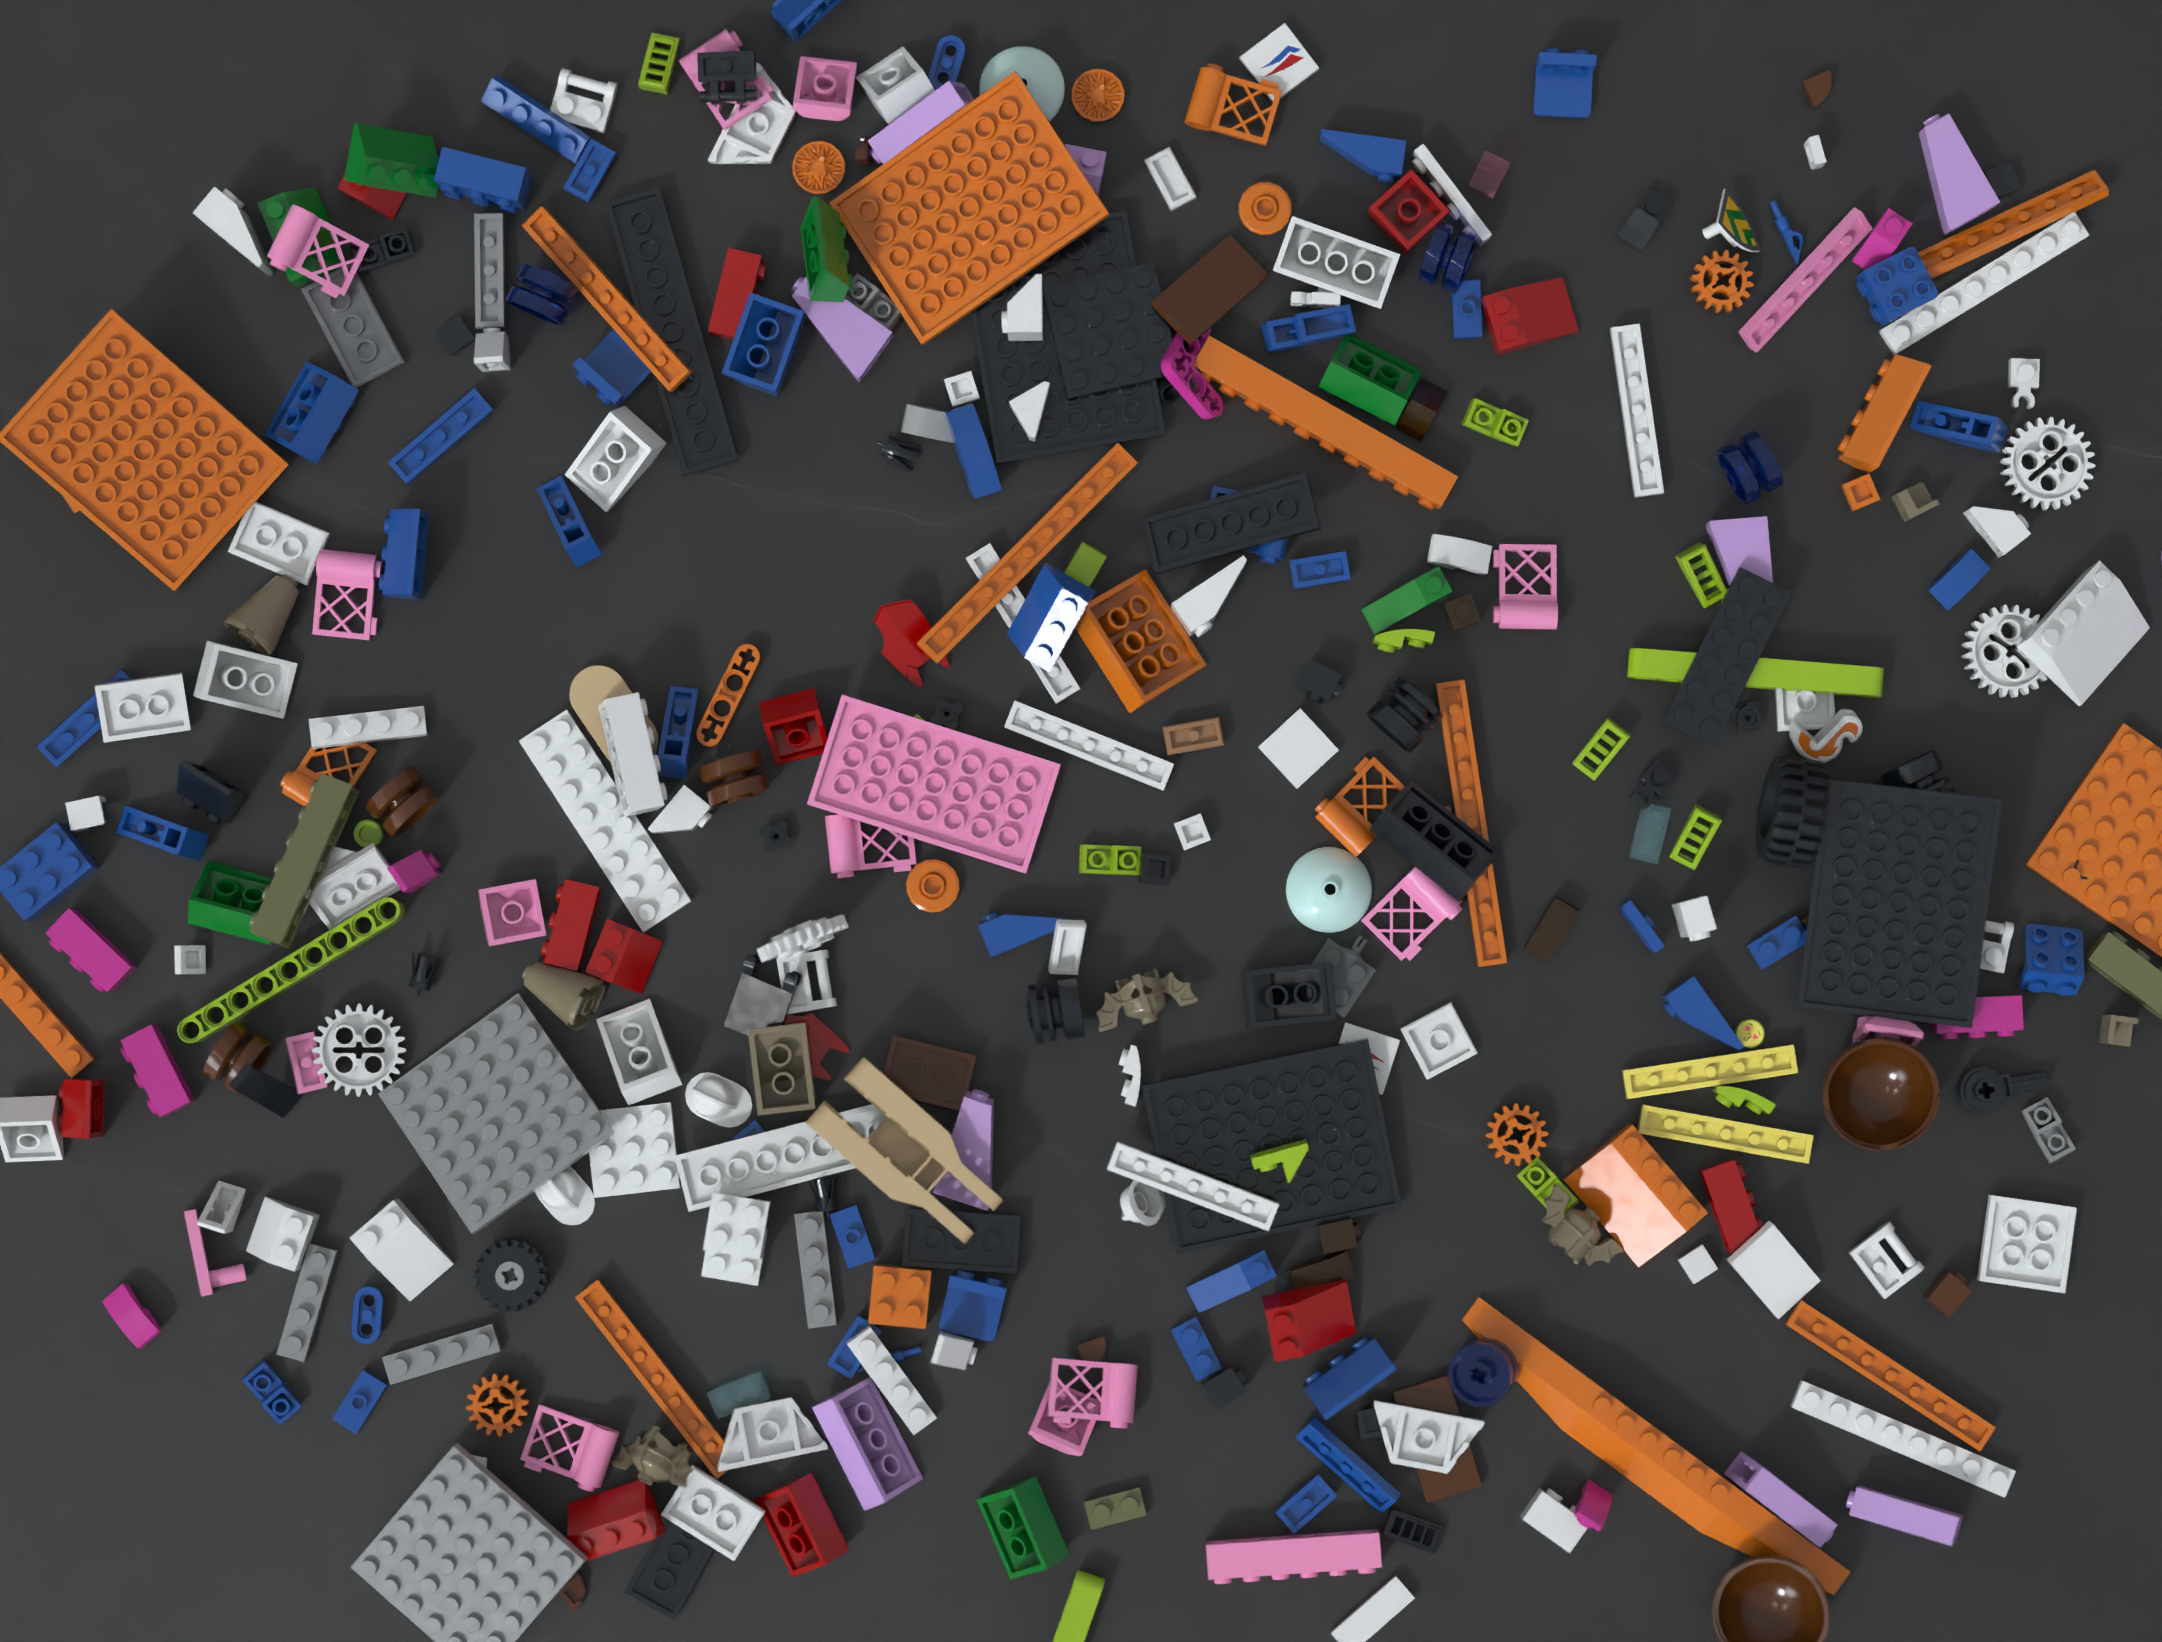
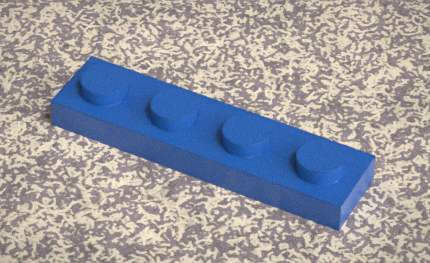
M497 75L491 79L481 102L574 163L579 161L591 139L590 136Z
M473 388L388 461V464L409 485L493 413L494 410L479 392Z
M121 668L106 683L132 680V678ZM96 692L37 744L36 747L56 768L101 728Z
M1315 1417L1295 1436L1298 1441L1381 1514L1394 1504L1401 1495L1389 1482L1381 1477Z

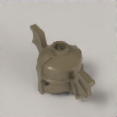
M1156 968L1152 969V972H1145L1144 975H1133L1130 980L1127 978L1122 979L1121 982L1117 980L1115 983L1118 992L1114 994L1105 993L1104 1005L1096 1012L1100 1021L1098 1030L1102 1032L1117 1027L1118 1012L1122 1006L1127 1017L1141 1019L1142 1025L1159 1020L1157 1014L1167 1004L1165 993L1170 994L1180 1006L1197 1002L1198 998L1192 993L1189 982L1183 983L1178 981L1172 972L1165 978H1160Z
M1553 1185L1552 1193L1548 1198L1544 1199L1547 1213L1542 1221L1552 1225L1548 1231V1238L1554 1246L1564 1247L1566 1249L1565 1253L1570 1258L1574 1257L1573 1260L1576 1265L1584 1257L1586 1264L1589 1266L1596 1261L1610 1263L1614 1255L1624 1251L1612 1238H1607L1597 1243L1601 1238L1597 1225L1600 1217L1589 1207L1584 1211L1568 1208L1564 1212L1569 1195L1558 1185Z
M655 1425L645 1434L643 1439L638 1436L632 1445L622 1446L619 1455L610 1461V1464L623 1470H627L634 1463L639 1471L637 1478L648 1485H652L654 1482L663 1483L669 1480L673 1485L686 1488L687 1478L693 1472V1469L688 1464V1458L691 1456V1453L687 1450V1444H677V1446L673 1447L659 1433L661 1429Z

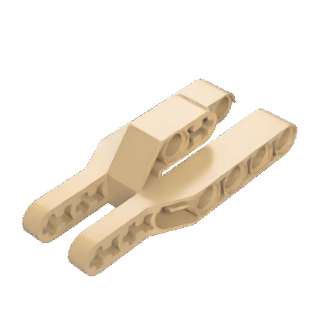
M863 1057L844 1079L887 1117L866 1138L824 1101L805 1123L891 1199L925 1208L966 1244L974 1235V1232L929 1193L931 1189L949 1171L993 1211L1002 1203L1003 1199L962 1164L950 1133Z

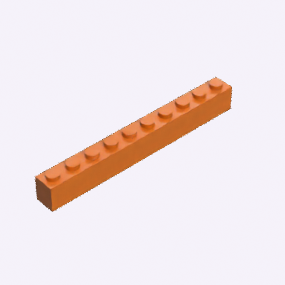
M1211 336L1207 338L1193 363L1207 382L1213 381L1220 385L1219 390L1233 398L1235 394L1245 399L1244 404L1257 412H1259L1260 408L1270 413L1269 418L1282 426L1285 423L1295 428L1293 432L1307 440L1310 437L1320 442L1318 446L1331 454L1337 451L1345 456L1343 460L1356 468L1359 465L1370 470L1368 474L1380 482H1383L1384 479L1395 484L1393 489L1405 496H1408L1409 493L1419 498V504L1430 510H1433L1434 507L1437 509L1441 508L1458 478L1457 475Z

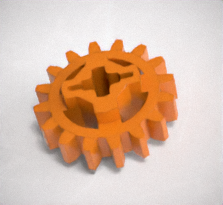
M1725 250L1722 256L1719 257L1717 251H1713L1711 253V260L1707 256L1702 257L1701 261L1704 266L1696 264L1693 268L1698 274L1690 277L1691 281L1697 282V285L1691 288V292H1699L1700 295L1697 297L1696 302L1704 300L1706 302L1704 309L1707 310L1713 305L1715 306V313H1719L1722 307H1725L1726 312L1729 313L1732 311V304L1739 308L1743 305L1740 298L1746 300L1749 298L1750 294L1745 289H1751L1754 283L1747 281L1753 275V272H1745L1744 268L1748 262L1745 261L1740 264L1738 262L1739 254L1730 258L1728 250ZM1719 264H1726L1731 266V268H1721ZM1705 272L1709 278L1707 287H1704L1703 283ZM1731 275L1725 285L1713 288L1718 279ZM1737 276H1739L1740 278V288L1738 292L1735 286V279ZM1712 296H1723L1725 300L1715 299Z
M1513 1103L1512 1110L1510 1111L1504 1105L1502 1106L1503 1114L1492 1113L1496 1120L1494 1123L1487 1122L1486 1125L1492 1128V1131L1485 1133V1137L1492 1138V1142L1487 1147L1489 1149H1497L1494 1154L1495 1158L1504 1155L1503 1163L1508 1164L1511 1159H1514L1515 1165L1520 1166L1521 1159L1523 1158L1529 1164L1531 1163L1530 1155L1533 1154L1540 1157L1541 1154L1537 1148L1539 1146L1546 1147L1547 1144L1541 1141V1137L1548 1136V1132L1541 1131V1127L1546 1122L1545 1120H1536L1539 1115L1538 1111L1529 1114L1528 1105L1519 1110L1518 1103ZM1514 1115L1524 1116L1531 1122L1524 1125L1520 1124ZM1504 1120L1506 1127L1503 1134L1498 1136V1128ZM1514 1127L1518 1130H1526L1520 1135L1521 1140L1519 1142L1516 1139H1506L1513 1134L1512 1128ZM1535 1133V1140L1529 1148L1527 1142L1530 1135ZM1511 1144L1516 1147L1519 1154L1509 1153L1502 1147Z
M494 1373L491 1381L487 1376L481 1378L482 1386L478 1383L472 1386L476 1393H469L467 1395V1398L472 1400L473 1404L466 1406V1410H473L474 1412L469 1420L474 1421L477 1419L479 1423L476 1429L479 1430L482 1427H486V1435H491L493 1430H496L498 1437L502 1436L505 1428L509 1433L514 1432L513 1424L521 1426L524 1423L520 1415L527 1416L529 1411L523 1408V1405L530 1403V1399H523L522 1397L527 1389L522 1388L519 1390L517 1388L520 1382L519 1379L512 1383L509 1382L510 1374H505L500 1379L498 1373ZM490 1387V1396L480 1401L482 1393ZM504 1387L508 1388L515 1397H510L506 1394ZM496 1398H498L499 1402L507 1404L500 1411H498L497 1407L486 1405L494 1402ZM516 1409L514 1416L506 1422V1413L509 1410ZM481 1412H486L492 1417V1422L488 1421Z

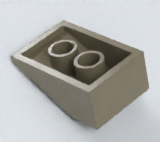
M806 1022L748 1029L758 1115L816 1109V1092Z

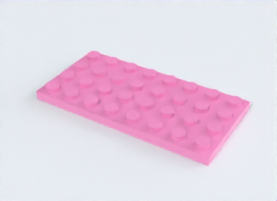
M841 695L807 804L1026 874L1061 764Z

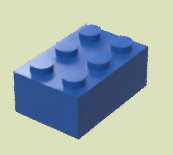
M442 147L434 181L440 187V190L445 192L444 195L447 197L461 200L462 196L472 198V202L488 207L489 203L500 205V209L503 211L516 213L517 210H526L533 177L526 167Z
M56 822L0 867V891L24 921L33 922L100 867L66 824Z

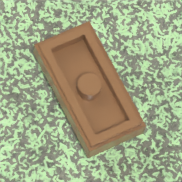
M1219 717L1162 727L1167 756L1224 746Z

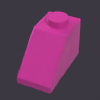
M1888 208L1881 215L1851 262L1865 270L1889 258L1913 223Z
M419 850L387 868L402 892L414 893L441 875L437 869L440 867V863L432 852L427 854L424 850Z

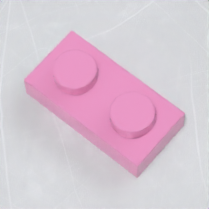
M314 1031L284 1039L298 1094L327 1087V1084L324 1083V1073H317L322 1068V1063H313V1060L320 1057L319 1053L312 1052V1048L318 1047L317 1042L313 1040V1037H315Z

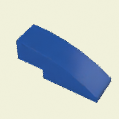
M1350 304L1267 321L1260 326L1267 354L1302 347L1356 332Z
M971 403L946 411L958 459L963 467L970 494L976 499L1001 491L1002 488L992 455L974 405Z

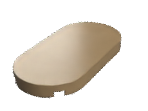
M601 665L590 666L579 672L573 679L569 692L570 702L604 755L611 762L598 705L605 699L633 693L615 670ZM646 715L644 716L646 727L652 728L654 743L651 744L653 755H656L659 747V734L649 716Z

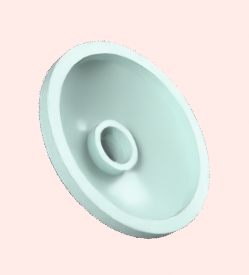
M1026 46L1012 47L994 56L982 73L979 87L980 95L1016 71L1021 79L1027 83L1028 90L1050 122L1059 112L1065 93L1063 75L1056 62L1043 51Z
M1336 847L1317 848L1303 855L1291 868L1286 882L1287 902L1294 916L1306 927L1324 933L1339 932L1356 924L1367 911L1372 896L1371 879L1364 864L1352 853ZM1327 884L1334 885V894H1326L1325 886Z

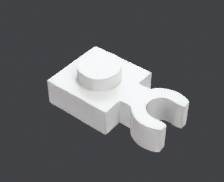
M1317 288V292L1312 293L1292 292L1290 306H1310V308L1340 306L1341 295L1322 288Z
M2009 359L2008 388H2016V394L2011 399L2012 408L2018 407L2020 397H2024L2027 400V409L2034 407L2035 398L2030 391L2031 389L2039 388L2040 359Z

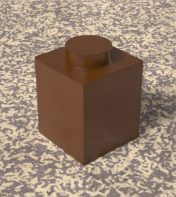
M1944 1270L1922 1297L1943 1315L1951 1317L1972 1290L1966 1286L1969 1281L1957 1271L1951 1274Z

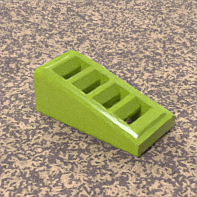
M651 33L638 84L640 89L668 95L680 42L679 38ZM656 42L671 45V49L655 47ZM654 53L666 55L669 57L666 61L662 59L653 58ZM656 64L666 66L665 71L651 68V65ZM649 74L663 77L662 81L648 78Z
M1697 543L1675 555L1680 568L1703 608L1724 598L1727 589L1705 544ZM1698 555L1701 557L1699 560L1691 564L1689 563L1690 559ZM1703 565L1706 566L1707 569L1697 573L1696 575L1694 574V570L1698 569ZM1711 575V580L1702 585L1699 584L1700 580ZM1715 585L1717 586L1718 590L1705 596L1704 591Z
M1607 716L1573 760L1572 764L1595 781L1630 738V733ZM1607 729L1611 730L1619 736V739L1615 741L1605 731ZM1600 738L1612 746L1610 751L1598 742ZM1592 747L1605 756L1603 760L1590 751ZM1585 756L1590 758L1598 765L1597 768L1591 767L1583 758Z
M1695 804L1669 858L1695 870L1722 822L1721 817ZM1701 817L1711 822L1710 826L1708 827L1696 821L1697 818ZM1695 827L1706 834L1702 837L1692 832L1691 829ZM1688 837L1700 843V846L1697 848L1685 842ZM1681 847L1694 853V858L1679 852Z

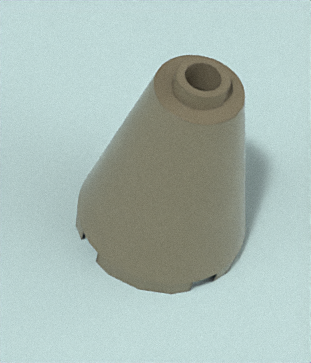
M285 574L282 577L276 575L228 615L224 625L241 641L245 639L251 643V648L270 656L276 648L299 595V591L296 588L297 582Z
M536 961L534 964L530 963L525 968L522 976L524 986L569 1028L575 1031L581 1030L587 1025L589 1020L585 1019L590 1011L596 1013L605 992V986L601 984L604 981L598 977L541 961Z

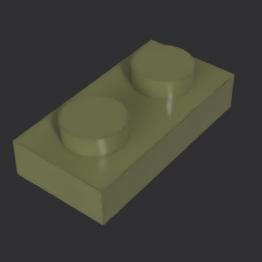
M1140 1486L1084 1500L1091 1530L1147 1516Z

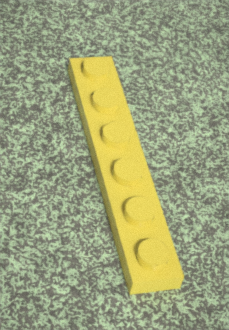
M1793 1044L1622 1070L1626 1099L1798 1073Z
M1642 1105L1638 1132L1640 1134L1809 1164L1814 1136Z

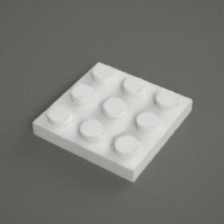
M671 1102L600 1110L615 1134L589 1152L594 1198L681 1188L674 1157L677 1155Z
M1989 1195L1977 1280L2065 1293L2077 1208Z

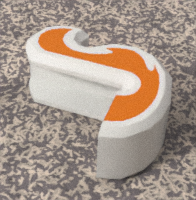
M1840 709L1814 737L1799 723L1792 720L1789 726V737L1795 749L1802 757L1826 763L1836 758L1840 753L1844 738H1848L1851 743L1855 742L1861 736L1863 726L1853 710Z

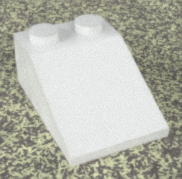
M214 186L194 210L193 214L270 277L274 272L248 214L242 210L245 204L226 188L221 192Z
M626 406L609 412L565 473V476L605 512H608L653 463L666 445V442Z
M1244 555L1171 604V610L1189 637L1193 634L1200 637L1212 628L1211 622L1214 621L1245 567L1247 559Z
M207 640L193 696L284 719L298 663Z
M650 999L596 1019L620 1090L628 1106L682 1085Z
M399 1198L389 1203L350 1237L363 1255L409 1301L417 1297L455 1264Z

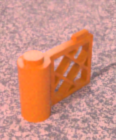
M1208 63L1206 67H1201L1184 123L1199 130L1214 131L1266 146L1282 90L1277 89L1278 83L1262 79L1261 84L1240 79L1225 74L1221 66ZM1231 84L1243 87L1248 96L1233 103L1228 94ZM1249 89L1255 90L1256 92L1251 94ZM1262 93L1273 95L1272 106L1261 111L1254 98ZM1227 100L1230 106L1224 109ZM1250 100L1258 114L1243 121L1236 108ZM1233 110L1240 123L1232 128L1220 126L1222 115ZM1269 113L1268 120L1266 121L1263 115ZM1260 118L1265 126L1263 137L1251 135L1246 125ZM1243 128L1245 133L1237 130Z
M366 743L343 745L328 750L322 748L323 751L317 752L319 748L312 749L310 747L298 768L293 773L288 771L280 783V786L283 787L282 794L302 806L307 805L311 797V786L316 779H319L321 773L333 777V773L346 770L349 771L350 782L348 784L355 787L376 755L377 750ZM360 747L368 752L362 762L350 763L348 749ZM344 751L347 766L331 769L327 754ZM324 755L327 770L315 773L306 768L312 758ZM358 768L355 774L353 775L352 769Z
M1365 757L1353 769L1357 774L1331 801L1326 797L1314 809L1318 813L1315 818L1355 857L1376 837L1370 831L1372 824L1367 820V809H1382L1383 811L1387 806L1386 789H1397L1400 792L1405 787L1375 757L1371 760ZM1372 766L1381 773L1382 785H1366V772ZM1362 778V785H1355ZM1386 779H1387L1392 785H1386ZM1350 789H1362V805H1351L1343 796ZM1366 789H1382V805H1367ZM1356 809H1362L1363 816Z

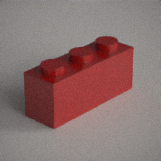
M728 248L708 328L710 335L730 340L734 339L750 292L760 296V292L756 291L758 282L764 281L767 265L763 264L762 255Z
M565 879L564 884H559L556 894V900L560 901L557 912H552L549 921V928L552 929L550 940L545 939L541 956H545L544 963L581 971L602 888Z
M1728 1159L1698 1171L1726 1251L1733 1253L1763 1227V1223L1760 1218H1755L1752 1207H1755L1756 1204L1751 1191L1745 1190L1742 1180L1746 1179V1175L1741 1163L1736 1164L1734 1159Z

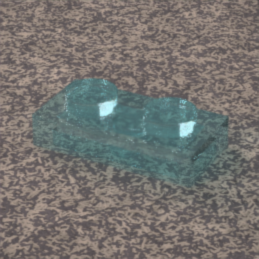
M1653 804L1644 810L1640 809L1629 854L1630 859L1658 865L1671 809Z
M761 1370L707 1392L717 1419L732 1414L734 1408L754 1405L771 1398Z

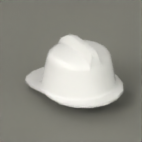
M710 1072L700 1073L693 1077L687 1085L685 1092L686 1103L693 1113L719 1126L730 1128L744 1123L751 1114L752 1101L748 1091L740 1084Z
M570 1166L535 1191L541 1203L554 1218L563 1224L579 1225L588 1220L593 1213L595 1206L594 1194L590 1187Z
M1133 1180L1125 1188L1120 1197V1205L1123 1211L1121 1219L1148 1226L1158 1222L1167 1206L1164 1191Z

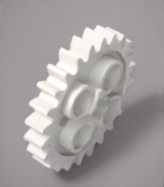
M2040 417L2035 420V427L2028 421L2024 424L2025 431L2021 428L2015 430L2018 439L2015 437L2007 439L2012 447L2002 449V452L2009 455L2008 458L2000 460L2001 464L2008 465V469L2002 471L2001 475H2009L2010 477L2004 485H2014L2015 488L2011 495L2021 493L2020 503L2030 499L2032 509L2039 502L2043 511L2048 509L2050 503L2054 510L2059 509L2060 500L2065 506L2070 505V496L2075 500L2079 499L2081 496L2077 489L2087 490L2089 487L2083 481L2091 480L2094 477L2087 470L2095 467V464L2088 462V459L2095 454L2085 450L2091 442L2082 443L2080 441L2084 432L2075 435L2073 433L2075 429L2074 424L2067 429L2064 428V419H2061L2054 425L2053 417H2049L2044 425ZM2044 437H2050L2054 441L2053 451L2047 450L2043 446ZM2063 446L2067 448L2066 452L2054 460L2049 468L2042 471L2033 481L2028 480L2032 473L2045 464V460L2054 456ZM2025 455L2033 460V468L2031 470L2024 468L2021 460ZM2064 458H2068L2073 462L2074 468L2072 472H2067L2063 469L2062 460ZM2042 477H2048L2051 480L2052 489L2050 491L2042 488L2040 483Z
M2007 605L2000 606L1999 612L1995 607L1989 609L1990 617L1985 613L1979 615L1982 623L1978 621L1971 622V626L1975 631L1965 632V635L1971 640L1970 642L1962 643L1963 647L1969 649V653L1962 655V658L1970 659L1971 663L1964 668L1965 670L1973 669L1975 671L1970 677L1971 680L1981 679L1978 688L1989 685L1988 694H1994L1999 689V697L2002 698L2007 695L2009 690L2011 698L2018 696V689L2022 695L2029 694L2028 686L2033 690L2039 688L2036 680L2042 682L2047 680L2045 674L2017 648L2021 641L2037 625L2040 617L2037 614L2030 618L2029 608L2024 609L2021 613H2019L2018 605L2012 606L2010 612ZM2003 624L2009 625L2012 630V635L2009 639L2002 635L2001 627ZM1990 634L1993 635L1994 639H1995L1997 642L1992 641V640L1989 638V635H1990ZM1986 646L1994 650L1992 661L1987 660L1984 656ZM2011 646L2010 652L2012 656L2007 657L2006 653L2008 650L2005 647ZM2020 660L2028 663L2029 667L2025 668L2024 664ZM2008 664L2016 668L2017 674L2014 679L2010 678L2006 673Z
M844 914L831 919L824 917L819 920H809L771 938L772 942L758 948L757 952L761 962L777 957L779 960L790 956L795 957L822 946V943L834 938L833 934L848 928V924Z
M358 1003L356 1011L352 1012L350 1006L346 1005V1014L342 1015L336 1009L335 1020L327 1016L325 1017L329 1024L327 1028L318 1026L323 1035L322 1037H313V1040L320 1043V1047L312 1048V1052L320 1053V1057L313 1060V1063H322L323 1067L317 1073H327L328 1076L324 1083L327 1084L334 1080L336 1082L334 1086L335 1091L341 1086H345V1095H348L351 1089H355L357 1097H360L362 1089L366 1088L367 1093L372 1095V1086L376 1085L382 1091L383 1086L381 1082L383 1080L390 1084L393 1083L389 1076L391 1072L400 1074L399 1070L394 1066L396 1063L402 1064L405 1062L398 1057V1053L406 1051L405 1048L398 1047V1043L402 1042L405 1038L401 1036L396 1037L395 1035L400 1026L390 1027V1023L393 1020L392 1016L386 1020L382 1019L384 1010L381 1009L375 1015L373 1014V1005H370L367 1011L364 1012L362 1011L361 1003ZM342 1027L351 1029L353 1033V1038L348 1044H341L336 1039V1032ZM376 1027L380 1029L382 1038L377 1044H370L365 1039V1033L369 1028ZM356 1042H362L363 1047H383L385 1051L383 1053H362V1058H356L355 1053H334L333 1048L355 1047ZM341 1056L349 1057L353 1063L351 1070L346 1073L339 1072L335 1065L337 1059ZM371 1056L380 1058L382 1063L380 1070L375 1073H371L365 1068V1061Z

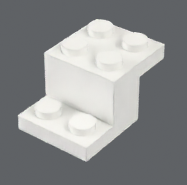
M716 1192L712 1193L703 1245L705 1256L701 1273L702 1277L759 1285L768 1233L766 1225L770 1201Z

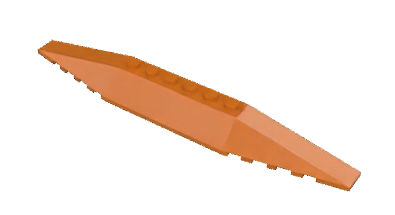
M1480 1297L1475 1300L1461 1319L1561 1430L1700 1533L1751 1557L1776 1555L1792 1559L1812 1572L1821 1583L1824 1591L1832 1595L1837 1592L1850 1574L1849 1570Z

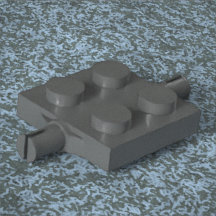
M1358 935L1350 949L1342 947L1328 938L1312 964L1331 962L1336 1013L1344 1018L1377 971L1365 963L1360 956V953L1369 942L1364 938L1360 946L1357 947L1363 939L1361 935Z

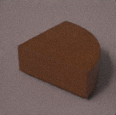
M1830 70L1802 82L1812 108L1820 105L1830 92L1832 83Z
M861 137V146L856 148L855 159L862 165H872L873 156L870 153L872 147L868 142L872 137Z
M1104 1335L1077 1344L1083 1361L1101 1362L1106 1349Z
M580 1571L558 1591L560 1597L574 1613L581 1607L586 1595V1584Z

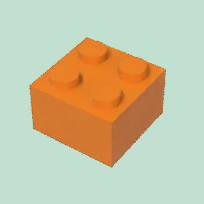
M875 1263L868 1324L926 1329L933 1269Z

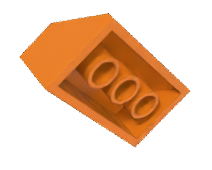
M1897 354L1891 357L1890 360L1884 359L1877 372L1881 377L1876 385L1871 384L1864 396L1867 403L1863 411L1858 409L1851 421L1854 428L1850 436L1845 434L1837 448L1841 451L1837 459L1866 474L1877 469L1932 366Z

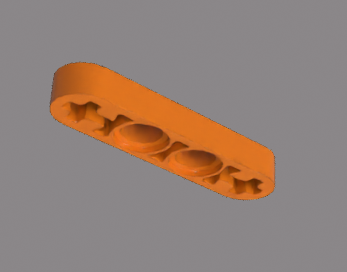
M743 644L737 648L696 732L697 739L706 747H715L722 741L760 664L761 655L755 646ZM750 649L753 650L752 656L755 658V661L746 664L744 669L750 671L748 676H746L741 671L733 669L735 664L741 667L743 658L740 657V654L742 652L747 653ZM732 675H739L743 679V686L738 691H732L727 686V680ZM721 700L727 701L731 708L729 714L723 717L718 716L714 710L716 703ZM710 715L718 721L725 722L722 728L718 724L714 729V733L717 734L716 739H710L709 742L704 741L706 736L702 734L703 730H709L713 724L712 721H708Z

